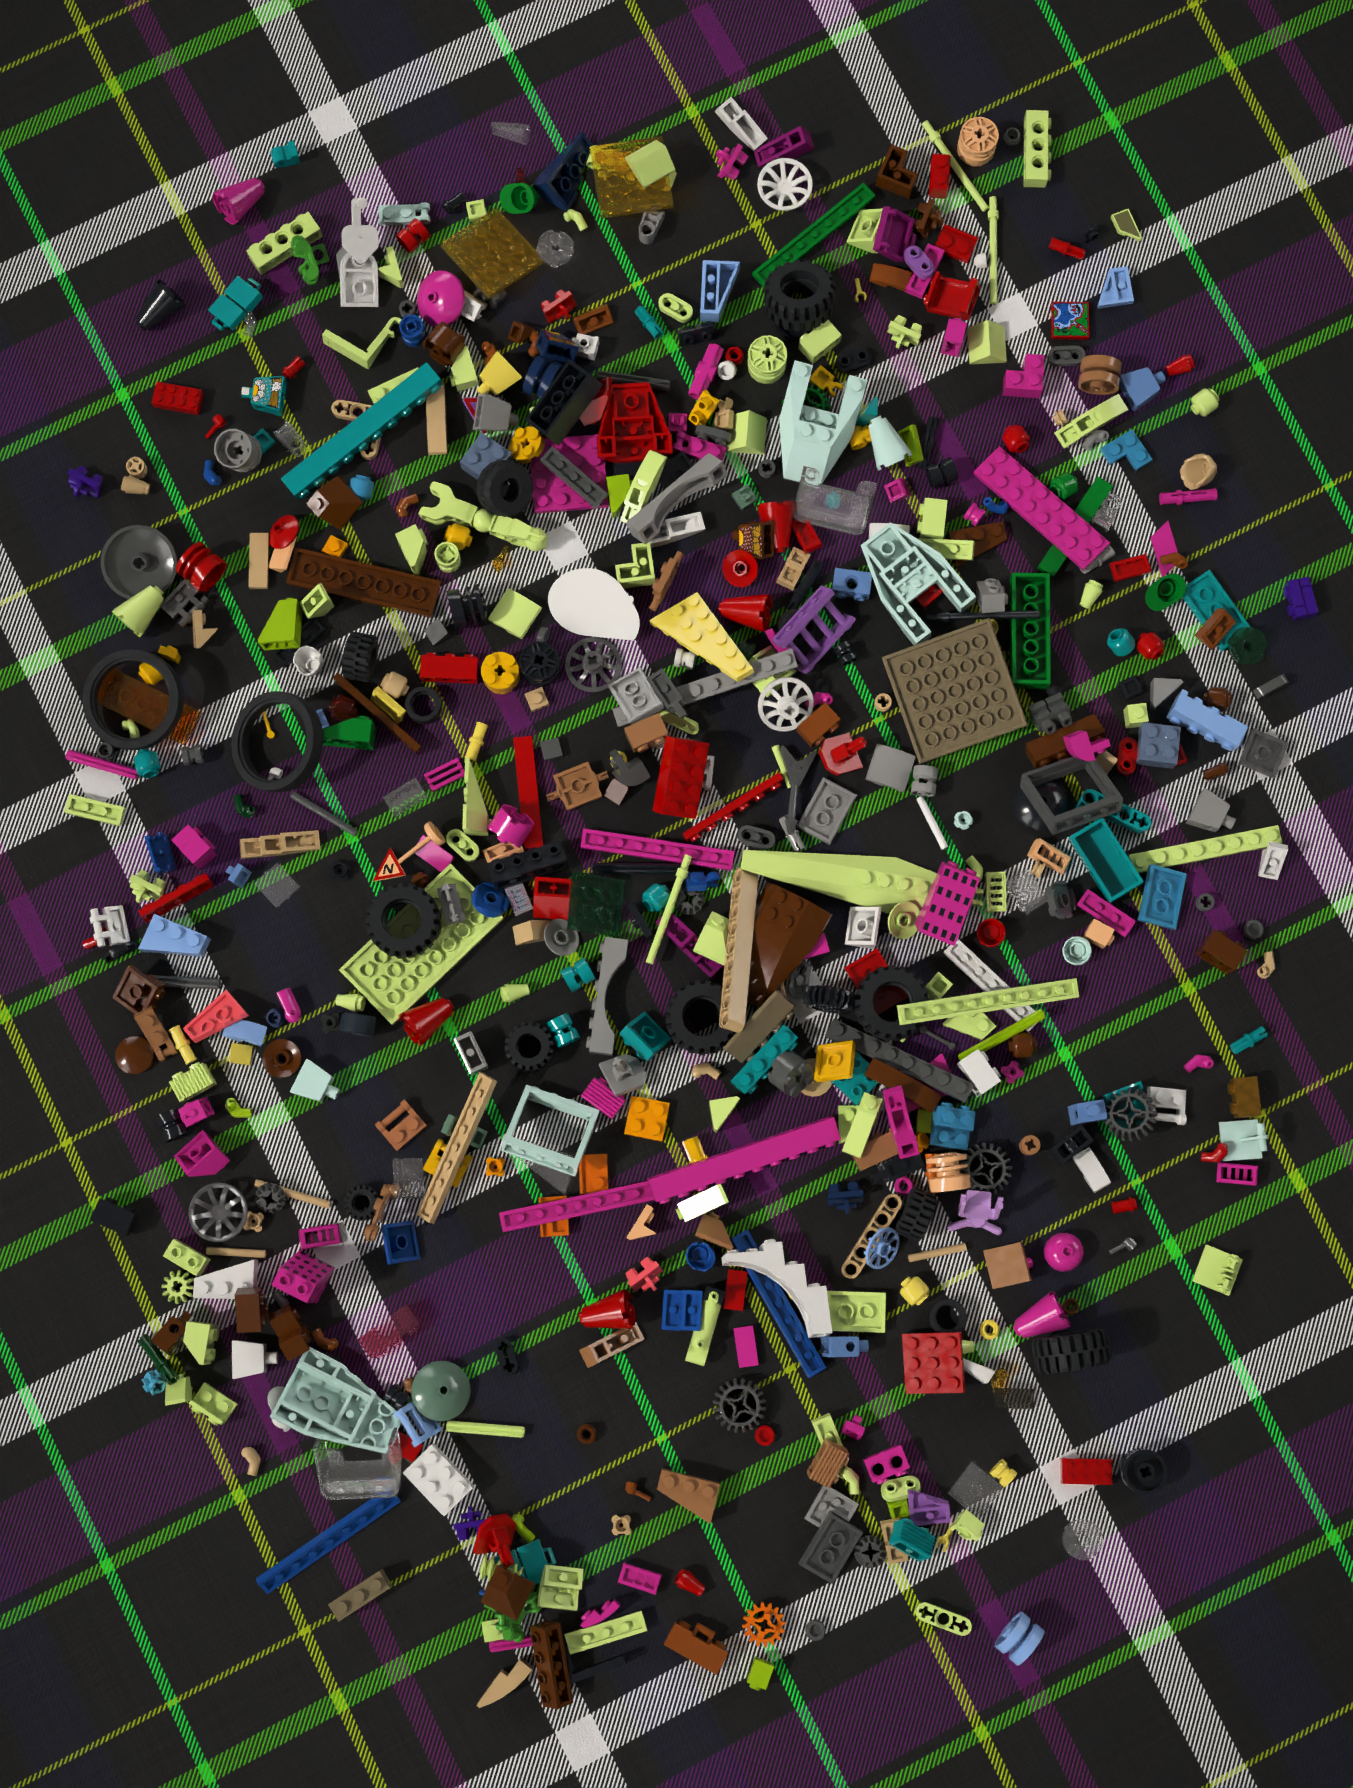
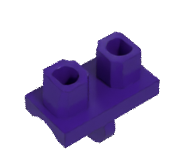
M81 465L76 470L71 468L68 471L70 475L69 483L70 487L74 489V496L80 497L82 494L85 496L90 494L98 498L101 495L100 488L103 485V478L94 474L91 479L88 478V470Z
M468 1506L467 1513H461V1519H469V1522L453 1524L459 1541L470 1539L469 1528L476 1527L478 1532L479 1526L486 1520L474 1521V1518L481 1517V1511L473 1512L472 1506Z

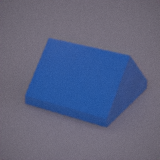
M414 1220L381 1225L388 1265L421 1259Z

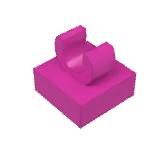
M669 413L668 429L671 433L677 434V431H682L687 434V414Z
M855 1415L851 1422L847 1420L842 1427L841 1433L859 1441L865 1430L864 1427L860 1426L862 1417Z

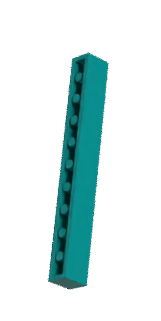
M426 362L284 475L281 480L297 500L305 498L309 495L312 488L323 484L327 476L338 472L342 464L349 463L357 452L364 451L373 439L374 441L378 440L386 429L393 428L398 423L397 421L401 417L408 416L416 405H422L427 400L426 397L431 393H437L441 389V385H443L441 379Z

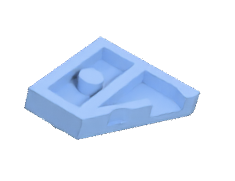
M1128 266L1109 269L1098 302V309L1133 304L1134 298Z

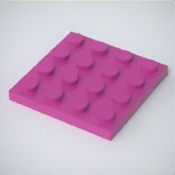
M598 434L565 437L559 446L552 440L545 439L542 453L538 457L534 456L530 459L535 514L594 509L540 462V459L552 446L608 493L605 460L598 459L597 455ZM608 497L598 508L609 507Z

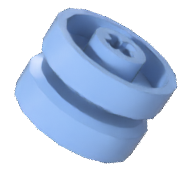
M1019 1612L1000 1633L994 1647L1003 1654L1009 1652V1659L1019 1666L1038 1646L1045 1630L1037 1624L1030 1625V1618L1023 1612Z

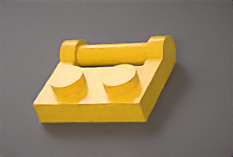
M440 1138L437 1140L423 1167L424 1171L434 1175L442 1158L438 1156L439 1151L444 1152L447 1146ZM469 1154L464 1156L461 1168L459 1167L452 1186L458 1187L473 1156Z

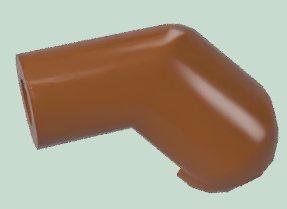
M533 329L528 335L532 341L528 353L530 356L536 357L537 354H540L536 348L539 335Z
M488 341L482 344V350L487 355L484 367H486L497 352L495 345Z

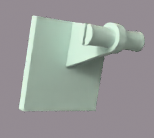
M1258 1119L1219 1122L1220 1141L1228 1146V1154L1223 1161L1261 1159L1262 1152L1268 1151L1266 1143L1268 1135L1265 1134V1123L1259 1124Z

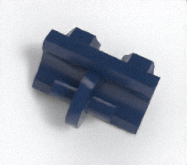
M858 1182L848 1183V1191L841 1192L840 1184H830L827 1195L828 1206L836 1205L837 1210L844 1209L845 1215H849V1209L856 1208V1203H863V1190H860Z

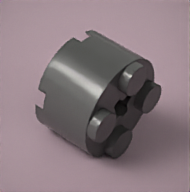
M787 1051L781 1053L771 1065L773 1067L772 1073H768L769 1082L793 1098L799 1096L800 1092L814 1080L812 1065L793 1051L791 1053Z

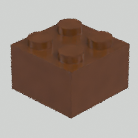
M1213 930L1205 937L1195 955L1225 975H1228L1236 970L1248 951L1244 949V945L1240 942H1233L1228 939V935L1225 932Z

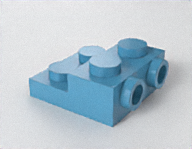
M941 1103V1106H936L932 1116L929 1145L967 1151L969 1134L974 1129L975 1112L970 1111L968 1106H959V1109L953 1108L951 1103Z

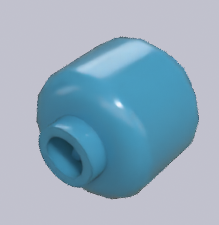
M356 474V477L351 478L349 487L363 502L364 500H370L374 483L370 481V477Z

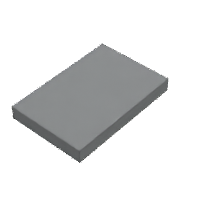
M641 667L607 685L631 725L665 708L647 681V677Z
M823 777L796 828L830 845L857 795Z

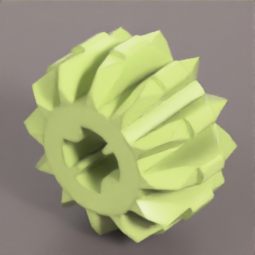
M178 1270L177 1275L173 1271L170 1272L171 1279L164 1277L168 1284H162L161 1287L167 1288V1291L163 1292V1296L169 1295V1302L175 1298V1304H179L181 1299L183 1302H187V1296L193 1297L190 1289L194 1290V1286H190V1283L194 1282V1278L188 1279L190 1273L186 1272L183 1275L182 1270ZM177 1282L179 1284H182L180 1290H175V1287H177Z

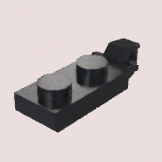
M920 1153L903 1159L897 1157L881 1164V1166L877 1167L879 1172L870 1177L873 1183L883 1179L884 1183H887L925 1167Z

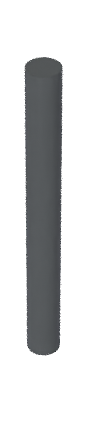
M295 791L291 794V799L355 837L359 830Z

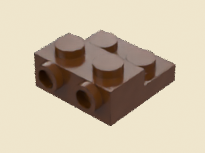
M129 965L112 998L134 1014L152 1006L156 1013L157 1006L155 1005L165 995L163 990L165 984L152 974L146 975L135 966Z

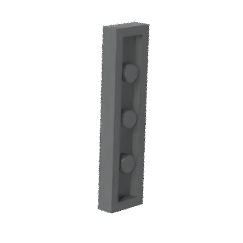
M553 446L540 459V462L595 510L608 497V493Z

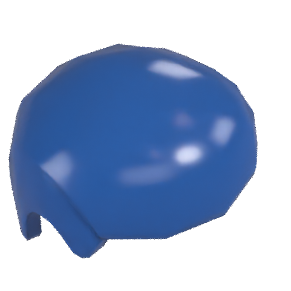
M695 1241L687 1249V1263L694 1270L703 1272L713 1267L716 1260L714 1248L705 1241Z

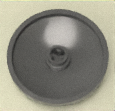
M132 525L118 530L107 540L102 550L101 570L104 579L114 592L126 599H130L150 585L152 587L156 585L163 592H166L177 574L176 565L178 559L174 546L163 533L149 526Z

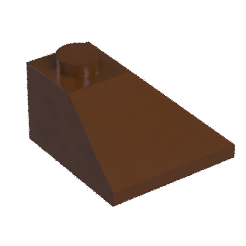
M337 476L319 488L306 504L319 518L338 529H342L364 502L340 476Z
M499 1564L488 1583L481 1603L517 1621L535 1582Z

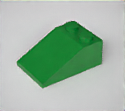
M367 716L351 718L323 729V746L374 750L377 728Z

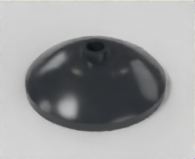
M1055 779L1035 786L1040 796L1046 800V804L1054 816L1069 811V795L1059 781ZM1019 785L1012 801L1013 811L1017 820L1024 827L1032 831H1050Z

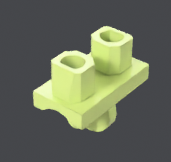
M900 315L890 322L887 331L893 335L891 339L897 342L896 348L899 349L901 345L908 347L910 343L918 346L922 325L913 323L911 329L904 327L907 319Z
M140 870L136 876L132 874L129 878L131 881L130 887L133 888L132 894L137 896L136 902L141 903L143 900L149 902L151 898L154 900L160 899L166 886L165 881L156 878L153 884L149 883L150 874L144 870Z

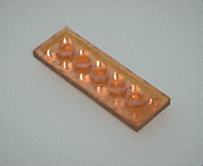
M113 669L100 686L98 704L153 731L160 725L167 713L169 696ZM184 703L179 723L167 738L186 746L203 713Z

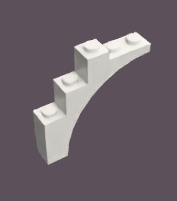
M775 1239L765 1240L759 1246V1251L757 1248L747 1249L746 1252L740 1253L738 1250H729L721 1258L723 1266H740L753 1269L778 1283L791 1296L799 1308L806 1325L808 1338L827 1337L832 1334L826 1286L813 1283L807 1287L804 1264L791 1261L785 1265L782 1242H776Z

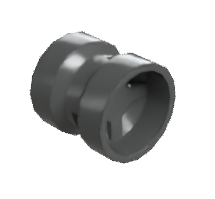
M201 744L195 745L193 748L188 746L181 748L184 766L191 765L194 762L198 764L204 763V753Z

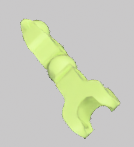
M432 482L429 488L433 495L440 498V503L433 508L423 506L418 513L423 520L435 525L453 521L471 528L475 527L480 532H489L490 535L508 541L513 545L527 547L532 551H540L547 547V534L542 529L532 528L518 519L493 515L485 509L479 510L477 506L455 498L449 486L438 482Z

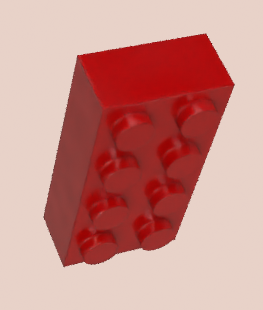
M156 381L152 405L155 408L199 415L204 393L201 389Z
M1060 1458L1061 1484L1112 1485V1459Z

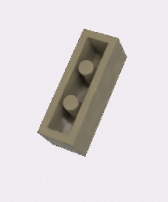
M380 1569L331 1601L328 1605L339 1622L390 1589L393 1585L384 1570Z

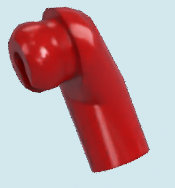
M1219 1143L1212 1153L1202 1152L1201 1161L1221 1162L1228 1154L1227 1144Z

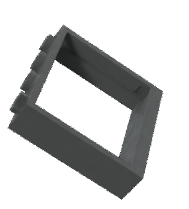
M1070 757L1028 771L1021 776V789L1052 835L1120 812L1122 809L1123 797L1097 760L1084 761ZM1086 769L1105 798L1054 816L1035 786Z

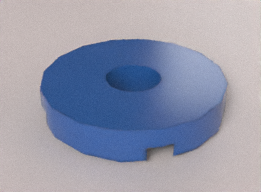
M490 882L477 885L471 894V902L474 908L486 917H500L509 906V899L507 894L505 896L503 893L504 890L495 891L493 883ZM487 897L492 898L494 902L488 901Z

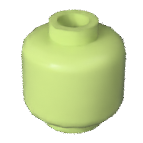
M1204 388L1191 398L1192 405L1190 407L1196 415L1207 416L1217 409L1219 397L1214 390Z

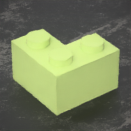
M650 542L647 544H631L633 563L615 565L617 581L623 589L653 585L655 574Z

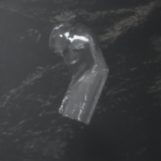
M251 311L246 312L247 315L243 319L246 322L243 334L248 337H252L257 324V320Z

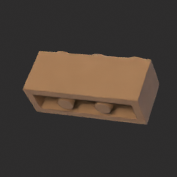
M888 1128L889 1132L884 1135L879 1132L870 1136L871 1141L866 1143L861 1158L852 1155L859 1172L898 1155L890 1128Z

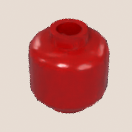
M1011 425L1005 429L1002 440L1010 452L1022 453L1029 447L1030 437L1022 426Z
M1154 632L1142 633L1137 639L1136 649L1146 660H1156L1165 651L1163 640Z

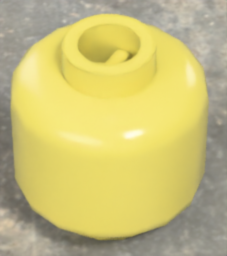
M908 1276L901 1283L900 1294L910 1305L916 1304L918 1306L929 1296L927 1294L929 1291L928 1286L918 1276L912 1279Z

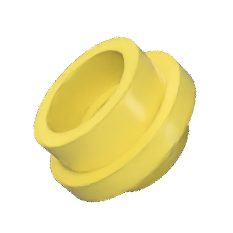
M985 1320L980 1325V1334L985 1339H994L999 1334V1325L994 1320ZM987 1326H991L993 1328V1331L991 1333L986 1332Z

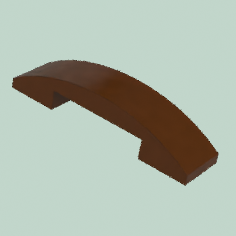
M874 1058L864 1073V1076L887 1088L902 1086L905 1098L930 1113H933L942 1097L915 1079Z

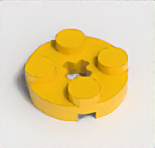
M534 427L518 428L514 433L508 450L512 452V457L517 462L529 463L531 462L530 459L534 456L538 457L542 453L545 439L542 437V433Z

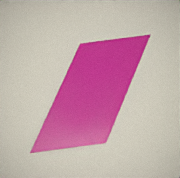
M1169 521L1150 537L1161 576H1165L1174 565L1171 563L1161 565L1159 557L1174 552L1178 553Z

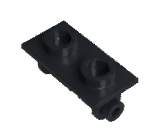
M709 321L696 324L695 329L691 325L683 328L680 327L679 330H676L680 347L716 339L715 326L713 322L709 323Z

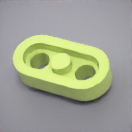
M665 293L659 298V309L663 313L682 323L691 320L693 309L690 304L670 293ZM670 303L671 306L666 307L665 304ZM686 312L687 315L682 316L680 313Z
M452 829L447 833V844L465 861L472 862L479 857L480 850L477 844L461 830ZM459 837L460 840L459 842L454 843L453 838ZM469 849L474 851L472 855H467Z
M914 1476L888 1480L881 1486V1495L888 1502L908 1499V1489L920 1492V1481ZM908 1483L914 1484L911 1487L907 1486ZM889 1487L894 1488L893 1491H889V1490H887V1489H888Z

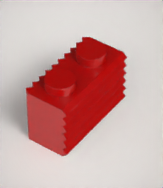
M932 155L929 182L930 198L945 199L947 197L950 178V155Z

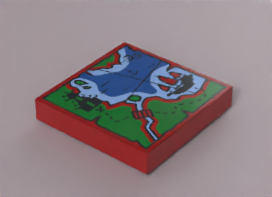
M1052 302L1051 339L1088 340L1089 302Z

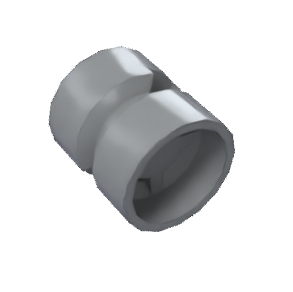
M927 765L914 766L913 778L915 781L912 782L911 794L923 797L935 796L936 784L934 781L937 780L938 768Z

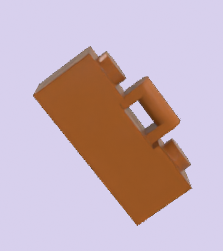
M683 1620L680 1623L675 1621L664 1641V1645L717 1675L728 1655V1650L725 1649L726 1645L718 1640L715 1643L712 1642L716 1632L699 1622L694 1630H691V1625ZM697 1632H700L701 1634L707 1636V1640H704L697 1636Z

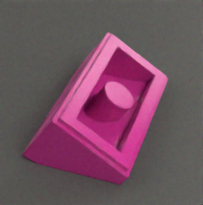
M423 835V836L420 838V840H419L418 843H420L423 839H425L426 836ZM432 840L415 852L416 855L440 872L455 859L454 856L436 845Z

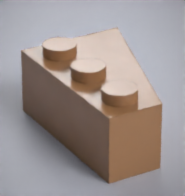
M662 1468L657 1490L711 1524L720 1483Z

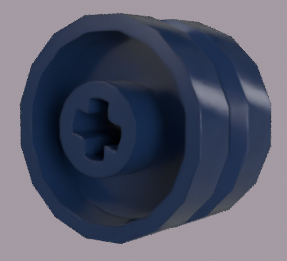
M538 355L527 372L523 384V392L531 396L537 393L540 400L564 365L555 361L549 364L548 358Z

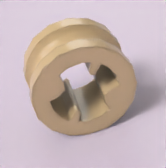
M885 693L879 694L874 702L875 708L880 712L889 710L892 704L891 697ZM881 698L888 702L885 707L878 703V701H881Z
M1037 860L1030 875H1035L1039 879L1046 863L1041 864L1040 860Z

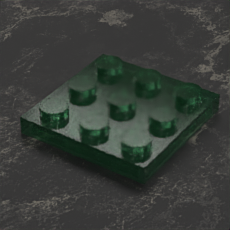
M578 871L572 872L567 929L620 937L625 880Z

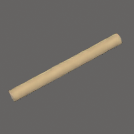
M256 1179L254 1187L259 1188L268 1182ZM281 1187L287 1197L327 1209L330 1208L331 1201Z

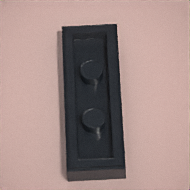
M310 618L302 625L300 647L312 645L327 631L316 618ZM299 648L279 649L271 654L286 668L293 662L294 654Z

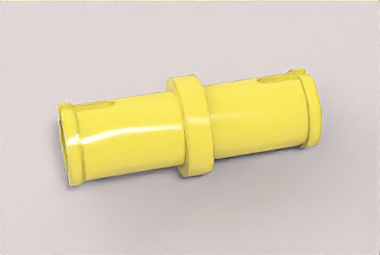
M481 722L476 723L473 736L469 738L470 744L465 757H469L471 761L475 762L480 747L484 744L483 739L488 725Z
M180 1025L168 1030L176 1044L175 1048L180 1051L185 1064L188 1065L196 1061L197 1058L189 1045L190 1041L185 1038Z

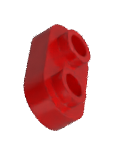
M1130 737L1122 739L1117 750L1118 761L1116 762V770L1123 776L1132 774L1136 768L1138 743ZM1126 744H1130L1132 749H1127ZM1123 763H1129L1130 767L1125 768Z

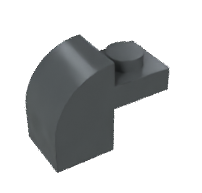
M616 749L609 753L612 757L609 761L615 769L611 773L620 783L626 786H635L650 778L647 769L638 757L625 763Z

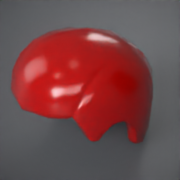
M995 918L982 921L976 932L979 942L986 947H997L1002 944L1006 936L1003 923Z

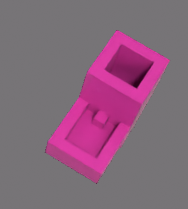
M1083 730L1063 736L1068 752L1079 760L1094 761L1096 760L1094 754L1103 753L1106 751L1105 748L1111 746L1109 739L1106 738L1090 742L1087 731Z

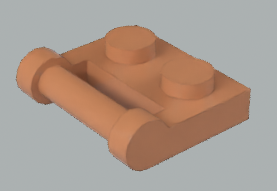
M405 1099L386 1118L374 1124L396 1151H399L427 1127ZM404 1111H407L409 1115L388 1132L386 1127Z

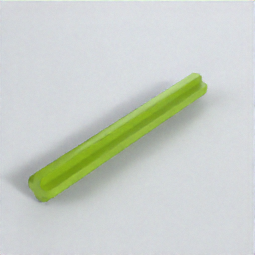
M1037 1010L958 1055L959 1060H963L977 1049L980 1052H986L1013 1035L1046 1018L1043 1010Z

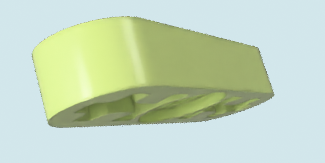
M920 1602L915 1607V1614L918 1619L960 1636L968 1635L972 1629L970 1620L965 1616L928 1602ZM925 1606H927V1610L932 1613H934V1609H936L937 1611L934 1614V1621H931L932 1616L928 1614H925L924 1617H922V1613L919 1611V1609H923ZM939 1614H948L949 1621L946 1624H940L938 1622ZM953 1616L956 1617L955 1622L962 1623L964 1620L967 1629L959 1631L960 1628L954 1624L953 1628H949L953 1622Z

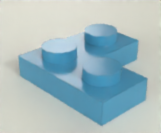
M1133 429L1100 449L1109 465L1126 456L1135 471L1153 460Z

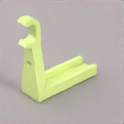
M398 317L391 318L367 348V353L327 329L322 334L323 343L369 369L388 338H395L394 331H390L394 324L400 325L401 319Z

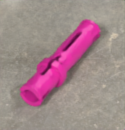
M1216 488L1193 491L1176 490V492L1160 493L1159 502L1160 505L1174 503L1182 505V503L1217 500L1218 494Z

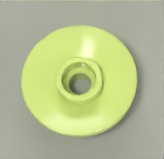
M903 901L891 910L888 917V928L894 937L908 939L917 932L918 929L915 926V922L920 910L914 903Z

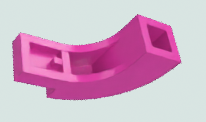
M902 1086L882 1090L886 1114L900 1159L918 1155L917 1140L908 1116Z

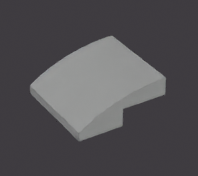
M876 744L866 780L880 786L890 787L899 792H905L916 756L889 746Z

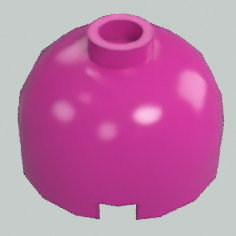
M1067 1232L1057 1233L1047 1240L1044 1247V1258L1054 1270L1060 1272L1071 1271L1082 1262L1084 1255L1083 1246L1080 1240L1073 1234Z

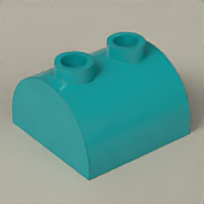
M645 1011L627 1024L620 1032L623 1042L627 1046H631L636 1051L637 1056L646 1062L651 1060L671 1040V1037Z

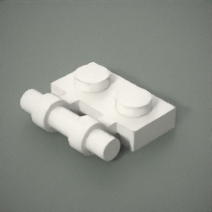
M123 905L104 907L102 909L103 915H99L97 908L90 910V922L93 924L95 931L93 936L94 940L97 941L98 947L106 946L104 939L109 940L110 946L121 945L130 941ZM101 922H105V932L102 931Z

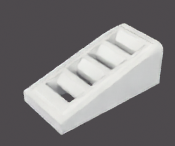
M963 1358L964 1370L983 1384H987L996 1372L993 1369Z

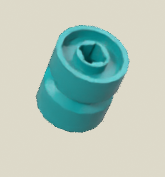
M584 958L576 961L573 967L568 966L560 971L572 993L580 989L582 983L587 985L595 980Z
M568 1013L546 1023L550 1034H554L553 1040L558 1049L580 1038L576 1028L571 1026L573 1022Z

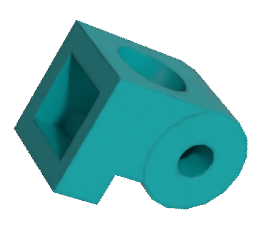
M294 140L287 142V145L277 146L270 151L274 167L276 168L301 163Z

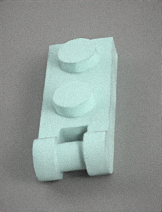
M424 202L407 205H379V225H407L414 218L418 219L422 224H429L430 216L428 212L430 211V204Z

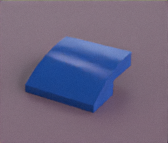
M664 1290L661 1329L669 1331H700L703 1291Z

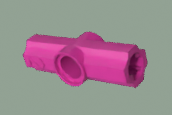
M709 344L702 361L698 363L694 375L695 378L688 392V395L693 399L698 400L705 389L707 390L710 383L714 381L718 369L717 366L724 352V349L717 344Z

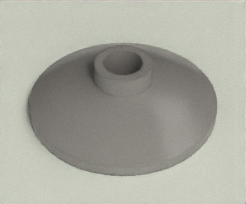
M555 919L545 927L544 940L547 947L553 953L559 956H568L576 951L579 945V936L576 928L570 922L564 919Z

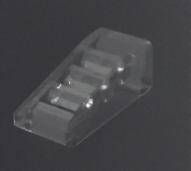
M505 122L491 123L492 134L523 145L527 144L531 134L530 125Z

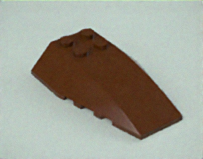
M766 883L756 902L747 1002L760 1008L778 990L777 988L782 982H785L790 977V973L803 962L804 957L813 951L832 914L786 889Z

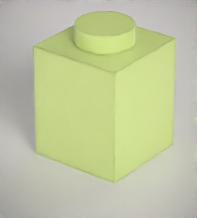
M1146 703L1127 705L1123 710L1126 729L1140 727L1143 722H1149Z

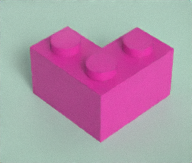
M1026 354L1023 361V371L1006 370L1003 379L1002 396L1040 398L1043 390L1045 355Z
M187 825L172 841L201 870L217 856L213 851L216 847L205 836L201 838L203 834L196 826L191 828Z

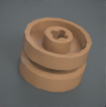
M1089 355L1081 359L1080 372L1082 374L1079 375L1078 388L1094 395L1116 393L1119 390L1120 378L1118 376L1121 374L1122 362L1107 355Z

